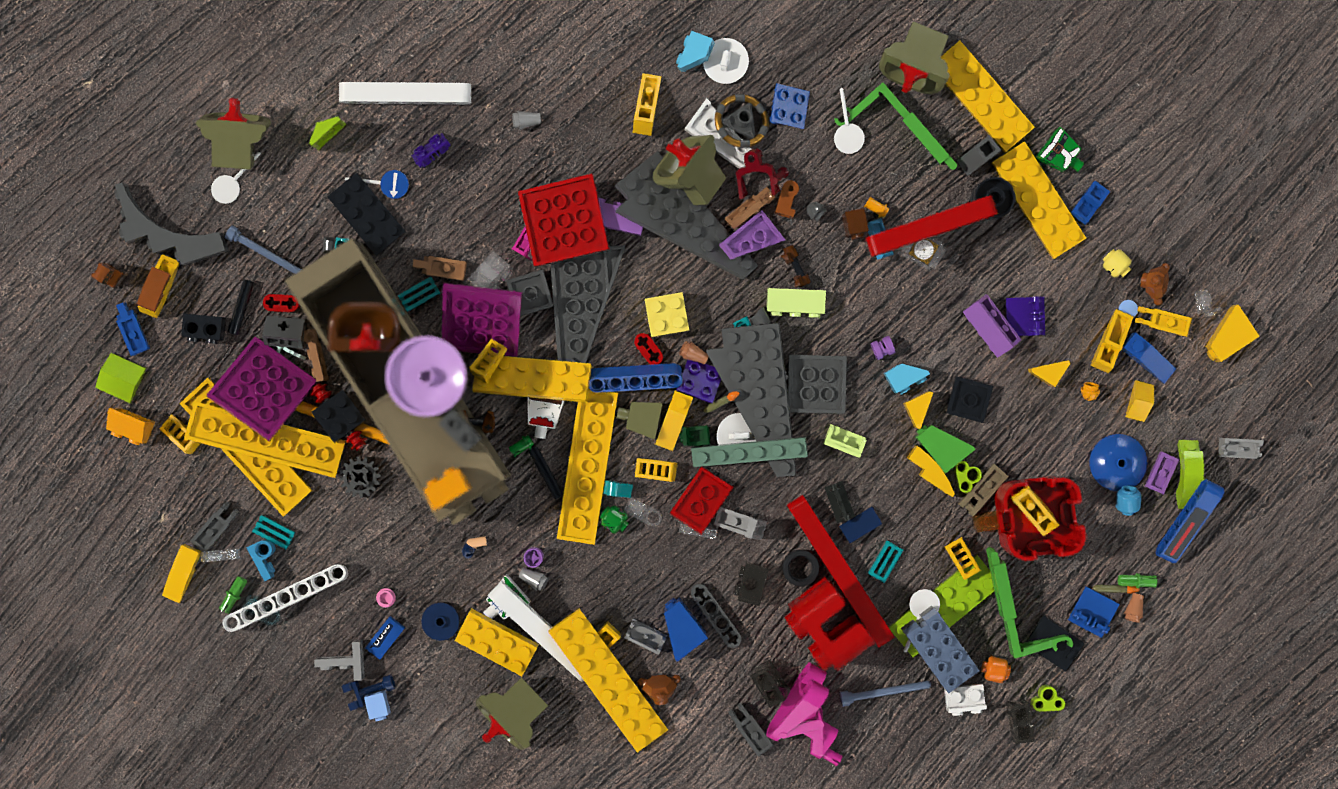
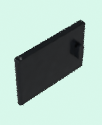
M1043 615L1026 642L1063 634L1068 635L1073 641L1072 648L1068 646L1067 640L1056 644L1057 651L1049 648L1037 652L1066 672L1085 643Z

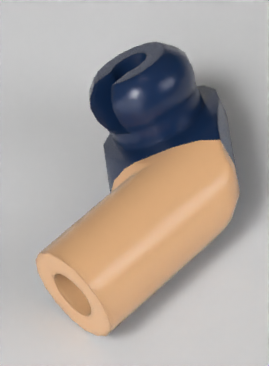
M486 536L468 539L462 548L463 557L469 559L473 556L477 547L487 546Z

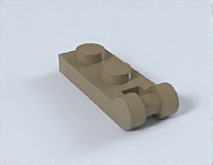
M992 464L983 474L981 480L973 486L972 490L958 504L962 508L965 507L973 517L1009 476L995 464ZM973 497L978 501L975 505L970 502Z

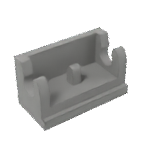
M1219 438L1218 457L1257 459L1262 457L1260 447L1263 446L1264 440Z
M632 619L624 636L625 639L658 655L667 637L666 634L636 619Z

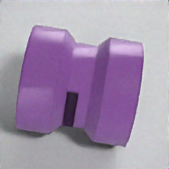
M889 336L884 337L882 341L870 343L877 360L884 358L887 354L892 355L896 353Z
M531 547L524 554V562L531 568L539 566L544 558L542 550L537 547Z

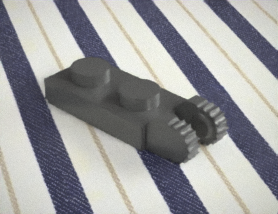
M228 501L217 512H214L191 539V542L204 553L208 552L240 512L235 509L227 519L222 517L221 515L230 506Z
M739 703L738 708L746 718L740 721L732 709L728 713L736 723L740 733L759 757L774 745L752 714H749L744 705Z

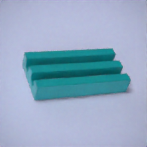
M429 277L399 294L398 297L406 311L409 312L441 294L433 278ZM429 282L431 283V285L427 288L421 290L420 292L414 294L413 296L405 300L404 297L408 294L414 292L415 290L421 288ZM434 288L435 292L411 306L407 304Z
M260 515V519L257 521L252 532L287 549L296 532L264 515ZM265 521L290 534L289 537L262 524V522ZM259 528H262L274 534L275 536L285 540L286 543H283L277 540L276 538L260 531Z
M886 540L868 574L885 583L904 550ZM888 546H890L891 548L888 554L886 555L885 559L883 560L881 566L879 567L877 573H874L885 551L887 550ZM894 550H897V553L893 558L891 564L889 565L887 571L885 572L884 576L881 577L880 574L882 573L888 560L890 559Z

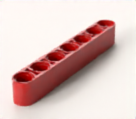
M992 195L874 234L865 238L871 257L993 217L998 212Z

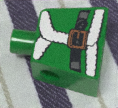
M1061 127L1054 131L1035 157L1036 160L1060 172H1064L1069 166L1078 172L1085 164L1076 157L1081 151L1080 146Z

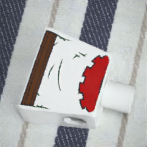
M528 397V425L536 426L534 437L546 439L547 428H556L565 400Z

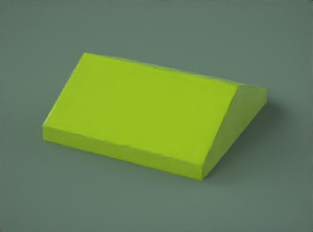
M339 117L317 122L309 143L317 150H320L347 124Z
M110 353L100 370L95 388L131 403L146 368L114 353Z

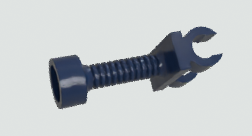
M391 674L384 676L382 682L360 689L358 681H352L341 686L344 693L353 689L355 691L357 700L348 704L350 711L365 706L363 696L383 688L387 691L396 689L395 681Z

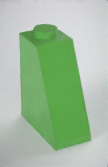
M923 425L921 429L916 431L918 433L915 436L916 440L944 473H947L975 450L972 445L932 425Z

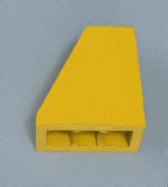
M1239 304L1232 305L1228 309L1205 346L1208 350L1207 355L1212 361L1222 362L1260 337Z

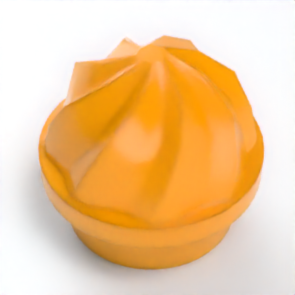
M1084 382L1083 387H1081L1083 398L1087 401L1095 400L1100 394L1099 384Z

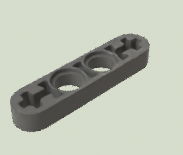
M702 583L693 585L691 588L692 598L725 644L731 648L738 647L742 641L741 635L711 592ZM697 587L699 589H704L703 595L705 596V598L708 595L711 597L710 599L705 600L703 604H700L699 602L703 600L700 597V595H694L696 593L695 589ZM709 602L716 605V610L713 613H708L705 610V605ZM719 618L727 620L725 628L717 627L716 621ZM730 626L733 628L732 630H730V633H731L733 636H735V635L738 636V637L736 638V640H737L736 643H734V642H730V643H729L728 640H729L730 638H729L728 634H727V633H725V635L722 634V632L727 631V630L730 628Z

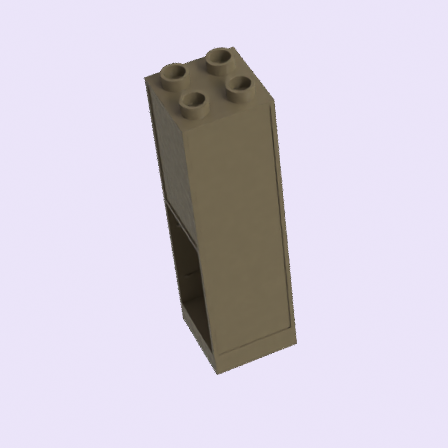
M349 239L285 280L327 348L330 317L336 308L350 302H378L394 309L400 323V345L410 339L422 337V334L365 245L355 239ZM330 351L438 522L448 517L454 525L477 510L471 501L480 495L487 504L509 490L504 480L512 475L480 426L471 425L482 439L468 452H465L438 424L453 409L469 424L470 422L462 410H466L468 418L475 419L462 397L452 408L439 415L417 416L408 413L395 403L386 384V368L394 351ZM451 467H454V469L460 467L472 488L434 511L424 492V489L428 487L426 483L435 477L438 480L445 476L443 472Z

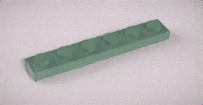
M806 437L691 448L693 467L808 456Z

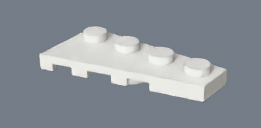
M706 98L684 130L692 136L713 135L716 153L740 169L745 166L744 155L752 149L750 147L740 148L730 145L721 138L715 127L714 118L716 110ZM723 125L731 137L743 140L734 130Z

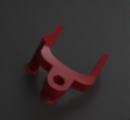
M760 149L749 150L744 155L745 166L736 172L739 199H743L748 195L743 175L751 172L767 173L770 177L771 193L776 195L780 191L778 182L788 176V169L781 167L778 169V173L775 174L773 165L762 163V152Z

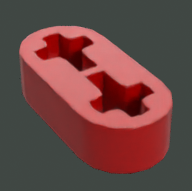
M268 294L263 299L264 308L272 312L292 313L300 308L299 302L293 295ZM273 297L274 301H280V305H273V308H271V305H268L267 302L271 301ZM291 298L293 302H296V306H292V309H290V306L283 305L284 302H290Z
M638 334L634 340L636 348L650 365L660 364L663 360V354L648 334ZM639 337L648 338L646 343L649 348L647 350L643 345H638L640 342ZM650 349L653 353L658 352L660 354L658 362L654 360L651 362L649 360L651 358L648 352Z

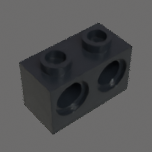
M183 313L181 336L187 337V341L199 342V338L206 339V343L218 344V340L224 341L226 318ZM193 323H196L198 326V330L195 333L190 331V326ZM211 325L217 327V332L214 335H211L209 332Z

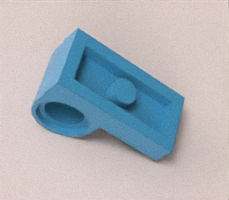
M267 539L247 547L264 582L275 577V569L271 562H267L266 559L274 554L276 547L274 543ZM262 544L268 546L269 552L267 554L261 552Z

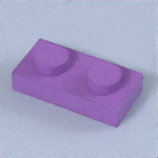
M1160 451L1145 487L1164 494L1179 459Z

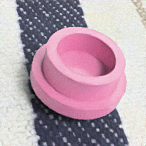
M384 588L377 593L376 600L380 606L387 608L395 603L396 595L393 590Z

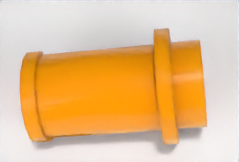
M871 196L864 206L879 215V218H884L890 209L887 207V204L883 205Z

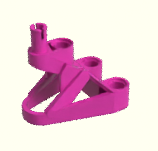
M809 662L799 674L771 720L766 735L768 738L778 741L781 738H788L803 733L811 738V755L818 759L824 758L837 766L841 762L842 755L831 750L829 747L837 737L838 729L823 720L821 708L829 693V688L822 685L827 672Z

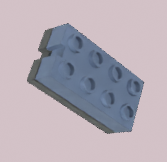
M930 606L919 614L921 616L916 622L911 620L901 630L949 694L979 672V669L933 606Z

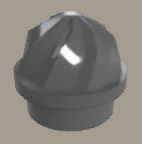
M812 202L807 207V214L811 220L818 221L827 209L823 207V204Z

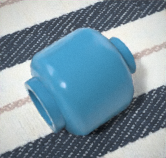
M1123 486L1116 493V509L1122 512L1123 515L1130 516L1141 509V493L1134 486Z

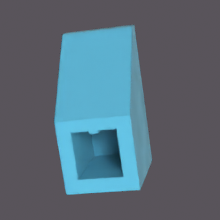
M691 31L690 36L687 35L684 40L683 46L685 48L683 53L678 55L676 61L678 69L684 72L708 61L715 44L713 38Z
M899 364L883 374L893 392L903 394L911 389L909 386L915 382L919 385L926 381V376L930 373L924 369Z

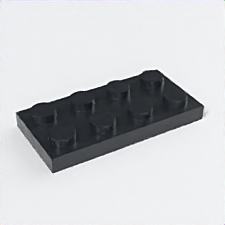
M357 172L327 196L376 256L406 233L404 228Z

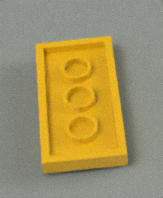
M472 608L455 639L461 645L520 676H523L539 646L538 643Z

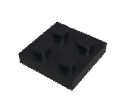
M955 376L946 413L984 423L993 386Z

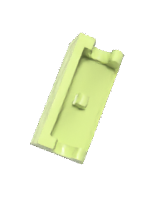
M830 424L823 444L860 458L866 438Z

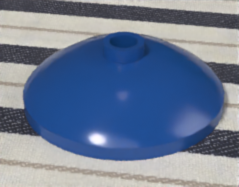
M1112 434L1102 438L1092 449L1089 459L1090 471L1096 482L1108 490L1118 491L1123 486L1135 487L1146 473L1147 456L1142 445L1134 438L1124 434ZM1121 459L1124 461V465L1122 467H1120L1118 464L1119 460Z

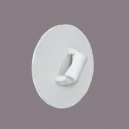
M722 38L714 41L715 44L708 61L703 63L705 72L712 80L721 84H730L738 81L746 73L749 64V57L745 47L740 42L731 38Z
M741 413L727 416L720 423L717 430L718 445L756 441Z

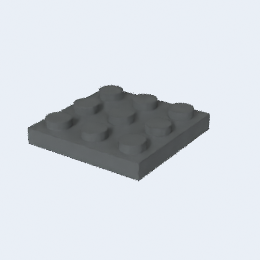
M789 355L788 401L790 412L845 414L847 356Z

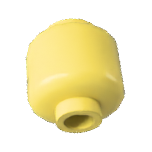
M1113 249L1103 258V268L1114 278L1120 275L1124 277L1131 270L1129 266L1132 260L1121 249L1116 251Z

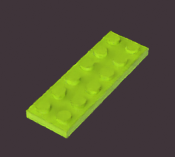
M975 555L974 559L981 569L980 572L964 580L957 570L932 591L940 601L938 613L949 628L994 592L990 570L978 555ZM973 564L965 568L963 571L966 573L973 569ZM908 610L889 626L891 632L904 647L908 638L901 628L911 620L916 622L917 619L911 610ZM910 644L908 652L912 657H915L918 652Z

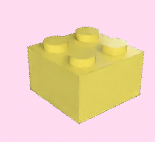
M683 292L645 299L651 338L689 331Z

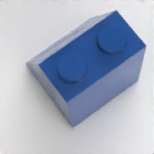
M672 598L665 604L664 615L674 657L678 662L704 642L708 635L680 598L676 600Z

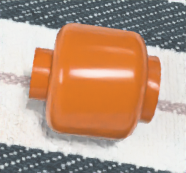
M990 656L987 661H983L981 672L984 673L986 680L1003 683L1004 680L1009 678L1011 665H1008L1006 659Z

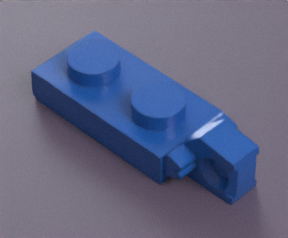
M126 302L116 305L120 314L116 316V322L130 355L135 356L149 350V344L134 310H129Z

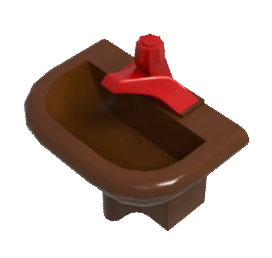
M378 302L345 303L336 308L330 317L328 351H395L400 346L399 319L394 309L386 304Z

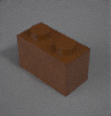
M864 208L847 211L842 215L846 238L851 237L852 240L861 239L869 231Z

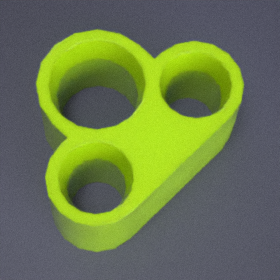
M960 461L954 466L958 489L964 493L970 492L973 484L981 480V470L977 467L969 466L965 461ZM962 463L964 465V469L962 471H959L958 465ZM971 469L977 472V477L974 480H970L967 476L968 471ZM964 482L968 484L967 489H962Z
M1042 685L1038 690V696L1033 697L1030 702L1032 708L1040 712L1060 711L1065 707L1064 699L1057 696L1056 690L1050 685ZM1047 689H1051L1053 692L1050 699H1044L1043 693ZM1060 700V706L1056 707L1055 702ZM1038 701L1042 702L1040 707H1036Z

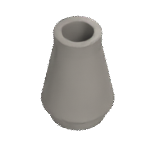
M523 111L512 113L514 129L518 128L521 130L541 124L540 113Z
M524 567L518 576L535 591H542L548 582V577L544 573Z

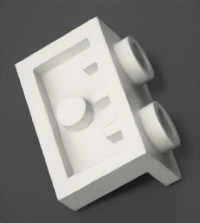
M982 683L958 686L949 694L944 689L946 710L948 713H952L953 716L963 715L965 711H971L973 714L982 713V710L987 709Z

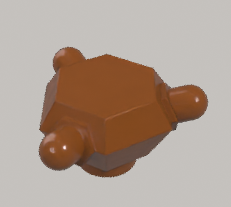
M1167 263L1151 269L1149 273L1144 272L1141 278V288H1146V293L1152 297L1154 304L1157 306L1162 304V297L1166 293L1170 265Z
M656 675L647 680L640 678L638 685L642 687L643 691L656 705H664L668 703L677 684L681 681V677L679 675H674L673 677Z

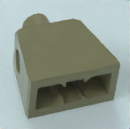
M631 402L630 409L618 408L616 418L627 420L626 429L655 439L662 403Z

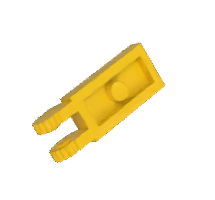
M1138 307L1137 311L1140 313L1152 314L1150 321L1143 318H1135V323L1184 337L1188 336L1192 318L1159 309Z

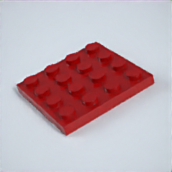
M593 174L518 191L534 267L610 250Z

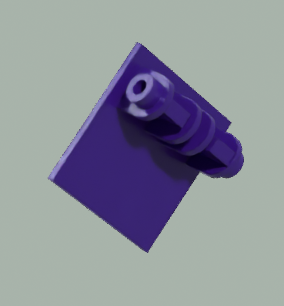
M443 133L440 135L436 134L429 139V143L424 147L423 145L417 147L411 156L420 168L426 167L432 162L429 156L435 160L432 154L435 152L440 157L437 150L442 155L449 150L451 144Z
M1044 297L1006 298V320L1018 336L1045 335Z
M687 360L682 373V384L677 387L676 391L713 404L721 381L717 370L713 366Z

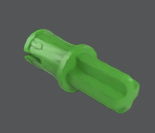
M1139 573L1135 575H1119L1117 582L1120 586H1135L1137 589L1140 587L1156 588L1157 576H1144Z
M238 576L230 590L226 591L227 595L219 606L221 611H224L226 605H228L225 613L230 614L236 601L241 598L240 594L247 584L245 578Z

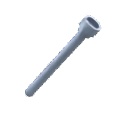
M233 225L230 226L224 238L230 242L238 241L294 274L302 270L241 235L242 232L239 231V228Z
M922 681L858 693L841 691V705L845 707L850 706L851 703L857 700L927 689L931 687V682Z

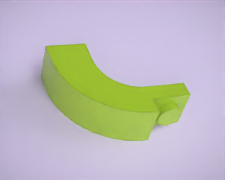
M1179 440L1177 444L1181 468L1180 481L1176 491L1178 509L1184 508L1195 490L1204 480L1203 451H1200L1197 440Z

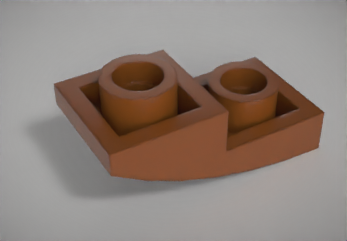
M152 267L141 290L137 305L156 312L163 298V291L171 277L170 273Z

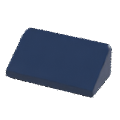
M870 507L839 527L848 542L852 543L883 523L874 509Z

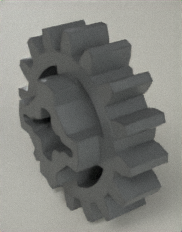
M357 456V461L351 458V464L344 463L343 465L346 469L340 470L344 474L342 477H339V480H344L341 487H347L346 493L352 491V497H356L358 493L360 498L364 497V493L370 496V490L377 491L375 484H381L377 480V478L382 476V474H377L380 467L373 466L375 461L369 463V457H365L363 461L361 456ZM357 464L365 465L362 469L354 467ZM371 471L373 474V480H370L369 473ZM357 473H358V474L363 473V474H364V475H363V479H364V480L358 481V480H357V479H358ZM348 474L351 475V482H350V483H349V480H348ZM359 485L367 487L364 490L355 489Z

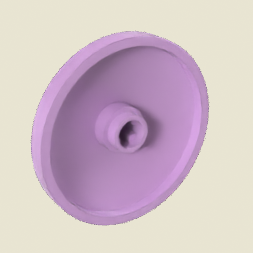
M422 336L404 342L394 351L386 368V384L392 399L403 410L417 416H435L446 412L458 402L466 386L467 373L461 355L451 344L435 337Z

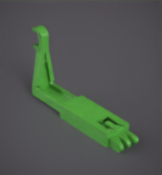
M884 83L880 84L853 109L847 107V111L850 113L848 118L850 123L880 97L879 93H882L904 118L902 121L937 162L941 164L944 161L951 170L957 168L956 162L913 112L909 113ZM834 118L837 125L842 126L845 124V121L839 122L838 118Z
M988 547L986 552L998 611L1004 621L1011 655L1014 658H1019L1049 648L1057 651L1056 644L1067 640L1068 646L1072 648L1073 641L1065 634L1019 644L1014 620L1017 616L1006 563L1001 560L998 553L992 547Z

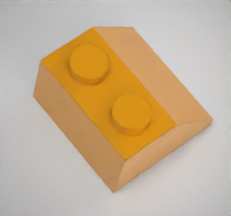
M109 408L106 429L112 431L111 435L122 438L124 436L129 438L130 443L140 445V443H147L155 422L123 408Z
M451 467L443 472L445 476L438 480L435 477L426 483L428 487L424 489V492L434 511L472 488L460 467L457 469Z

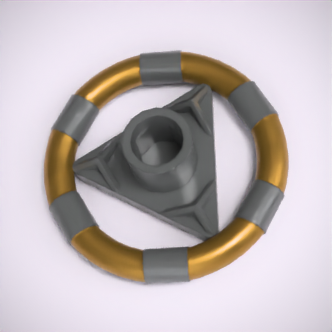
M734 94L725 98L716 109L715 127L721 138L730 145L740 148L754 146L761 142L768 132L769 116L767 110L761 102L752 96ZM733 102H748V104L721 120L725 108ZM752 105L762 117V126L756 137ZM723 125L750 138V140L734 139L727 133Z

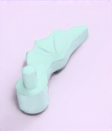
M278 347L276 350L280 353L281 349L298 358L306 359L305 356L287 347Z

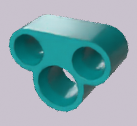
M605 480L603 494L631 498L633 484Z

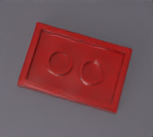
M701 467L671 510L670 515L702 535L733 490V486L704 467Z

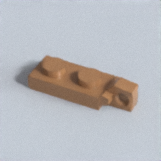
M766 187L756 196L753 194L725 217V221L733 229L741 227L751 215L757 214L760 208L765 204H769L775 196Z
M424 256V261L414 259L413 267L422 269V273L429 276L465 281L467 262Z
M316 329L304 331V341L308 344L307 355L313 364L311 369L312 376L316 379V382L328 381L329 377Z

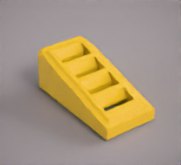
M491 338L470 366L471 374L487 383L506 353L507 348ZM492 347L499 351L498 354L491 350ZM487 355H491L494 359L488 358ZM483 362L489 363V366L484 365Z
M172 414L159 428L186 454H192L201 444L187 439L180 441L186 433L187 426ZM175 423V427L169 431L170 427ZM181 429L177 436H174L177 433V431Z
M637 458L635 477L673 482L676 479L677 462ZM643 463H647L645 474H642ZM651 464H654L653 475L650 474ZM659 465H662L661 475H658ZM667 466H669L668 476H666Z
M962 537L944 547L964 580L981 571ZM959 545L962 546V548L954 553L952 552L953 548ZM965 551L966 555L957 560L955 556ZM969 558L970 562L960 566V562ZM973 564V569L966 573L963 571L965 568Z

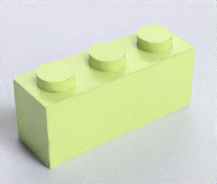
M768 288L766 312H770V316H782V313H790V317H801V313L809 314L811 318H820V314H825L826 290Z

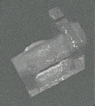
M1208 289L1195 291L1198 314L1204 313V317L1216 316L1217 311H1222L1221 307L1210 308L1212 298L1211 294L1208 293Z

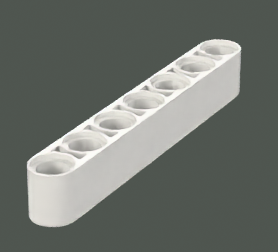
M340 82L339 103L471 104V84Z
M337 564L227 615L223 619V627L225 630L233 632L249 626L344 581L348 577V569L344 565ZM336 568L343 570V576L339 579L334 576ZM319 576H323L326 580L323 587L317 585L316 581ZM302 584L308 587V592L305 595L299 592V587ZM285 592L290 595L288 603H284L281 598ZM266 601H270L273 605L270 612L264 609ZM249 609L255 612V617L252 620L248 619L246 615ZM232 617L237 620L235 628L229 625V620Z
M501 581L488 594L489 598L583 683V678L549 634L548 630L552 626L506 583Z

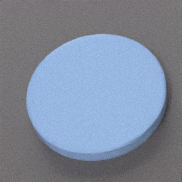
M1125 300L1119 305V310L1134 318L1138 313V306L1132 300Z

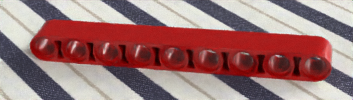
M801 495L788 503V509L878 648L894 639L895 637L805 497Z

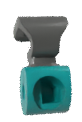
M324 237L322 254L326 255L349 239Z
M762 307L755 316L751 318L746 316L734 322L733 325L734 327L769 324L771 321L765 308Z

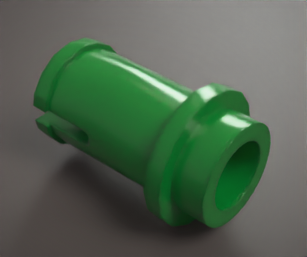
M529 435L526 437L522 436L523 439L509 446V450L514 454V457H517L526 449L532 448L534 442Z

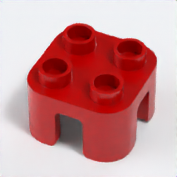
M1057 476L1012 480L1002 484L995 494V507L999 540L1003 550L1009 555L1025 561L1037 560V556L1054 554L1063 557L1079 552L1085 544L1086 531L1085 526L1077 523L1075 504L1082 503L1081 492L1077 484L1070 479ZM1027 486L1046 504L1059 523L1058 527L1045 536L1039 532L1012 499L1013 496Z
M825 576L788 604L791 612L784 618L800 640L810 634L815 642L807 648L824 671L832 665L839 671L872 646L875 641L853 615L848 616L829 632L822 630L821 624L845 605L844 600Z

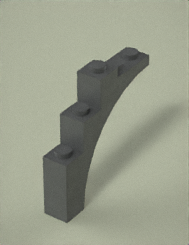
M123 182L115 184V197L117 201H120L122 206L120 212L123 219H126V222L119 224L121 228L119 229V234L125 242L133 243L148 238L147 246L154 254H161L176 249L174 253L177 262L185 266L229 252L223 233L184 235L167 230L152 221L141 210L127 184Z

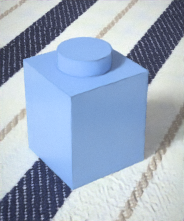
M386 690L367 694L364 697L369 720L375 718V721H380L387 718L386 716L391 711Z

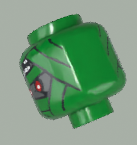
M616 505L606 507L600 516L601 525L613 534L619 531L624 532L629 525L627 522L628 514Z

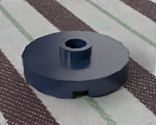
M445 602L434 603L423 613L421 619L422 628L431 639L438 641L447 640L457 632L460 625V617L452 605ZM437 619H443V625H439Z

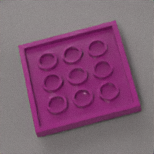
M444 283L442 340L451 344L457 351L480 354L492 338L507 348L504 356L518 357L522 292ZM492 347L491 350L498 354L499 351Z
M254 337L208 392L207 397L270 442L317 382L312 376L268 345H265L260 339Z

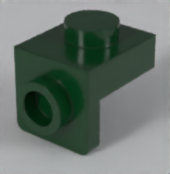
M709 426L682 427L680 441L683 443V446L710 445Z

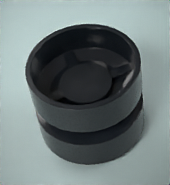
M999 177L985 179L972 190L970 195V202L992 195L998 214L984 219L988 221L1003 217L1011 211L1015 204V191L1012 185Z

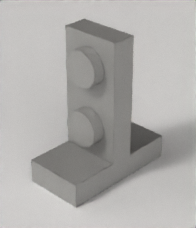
M720 507L714 522L715 526L745 535V537L760 540H762L767 521Z
M354 640L352 642L353 655L317 657L314 660L315 667H320V670H331L332 666H339V669H350L353 665L354 681L363 680L365 678L363 640Z

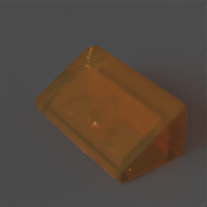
M996 511L977 513L972 517L973 526L977 532L999 529ZM1003 523L1004 528L1011 527L1010 523Z

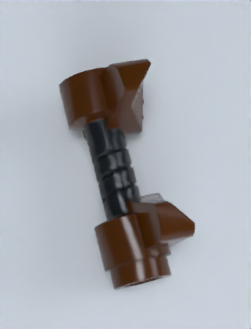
M794 245L784 248V254L781 255V258H783L787 265L792 264L797 276L793 277L795 288H801L811 283L809 276L804 274L797 259L799 254Z
M462 410L472 426H482L484 433H493V429L495 430L494 412L487 411L484 419L468 418L466 410Z

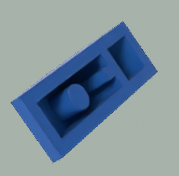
M1130 333L1126 338L1122 351L1165 384L1176 368L1139 334Z

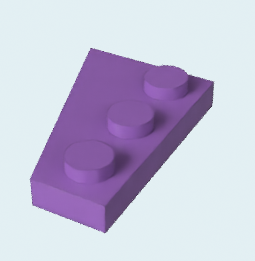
M761 210L720 243L719 246L732 260L783 242L785 238L763 210Z

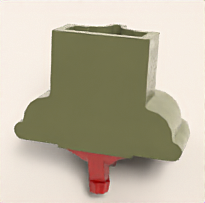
M913 21L904 43L895 42L890 48L884 50L879 61V69L889 80L902 85V91L905 93L911 89L923 94L939 93L950 77L947 72V63L941 58L949 36Z
M229 98L228 112H215L203 115L196 122V125L200 127L202 135L212 141V167L251 170L254 166L255 143L265 135L267 129L271 126V120L261 115L242 114L240 112V101L237 98Z
M700 135L687 137L682 140L679 138L675 139L673 145H667L666 150L668 152L655 168L653 181L657 185L668 189H683L693 205H708L726 180L725 175L714 160L716 155L714 136Z
M522 678L502 696L498 693H490L487 696L481 695L476 699V706L491 723L488 732L482 736L483 741L488 744L494 736L502 735L517 749L524 750L530 746L529 740L533 734L530 723L548 705Z

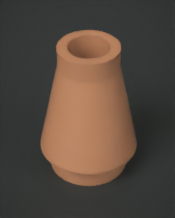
M685 341L679 352L683 359L705 364L709 357L707 353L691 341Z
M1132 594V598L1124 612L1126 620L1140 623V620L1143 619V595Z

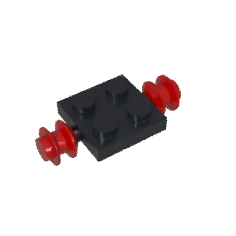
M317 384L312 388L311 397L316 396V403L323 404L311 412L334 444L348 435L346 443L353 445L351 450L356 449L358 451L366 445L365 441L367 438L360 436L362 431L354 430L366 422L365 418L344 390L330 398L332 391L325 390L327 385Z

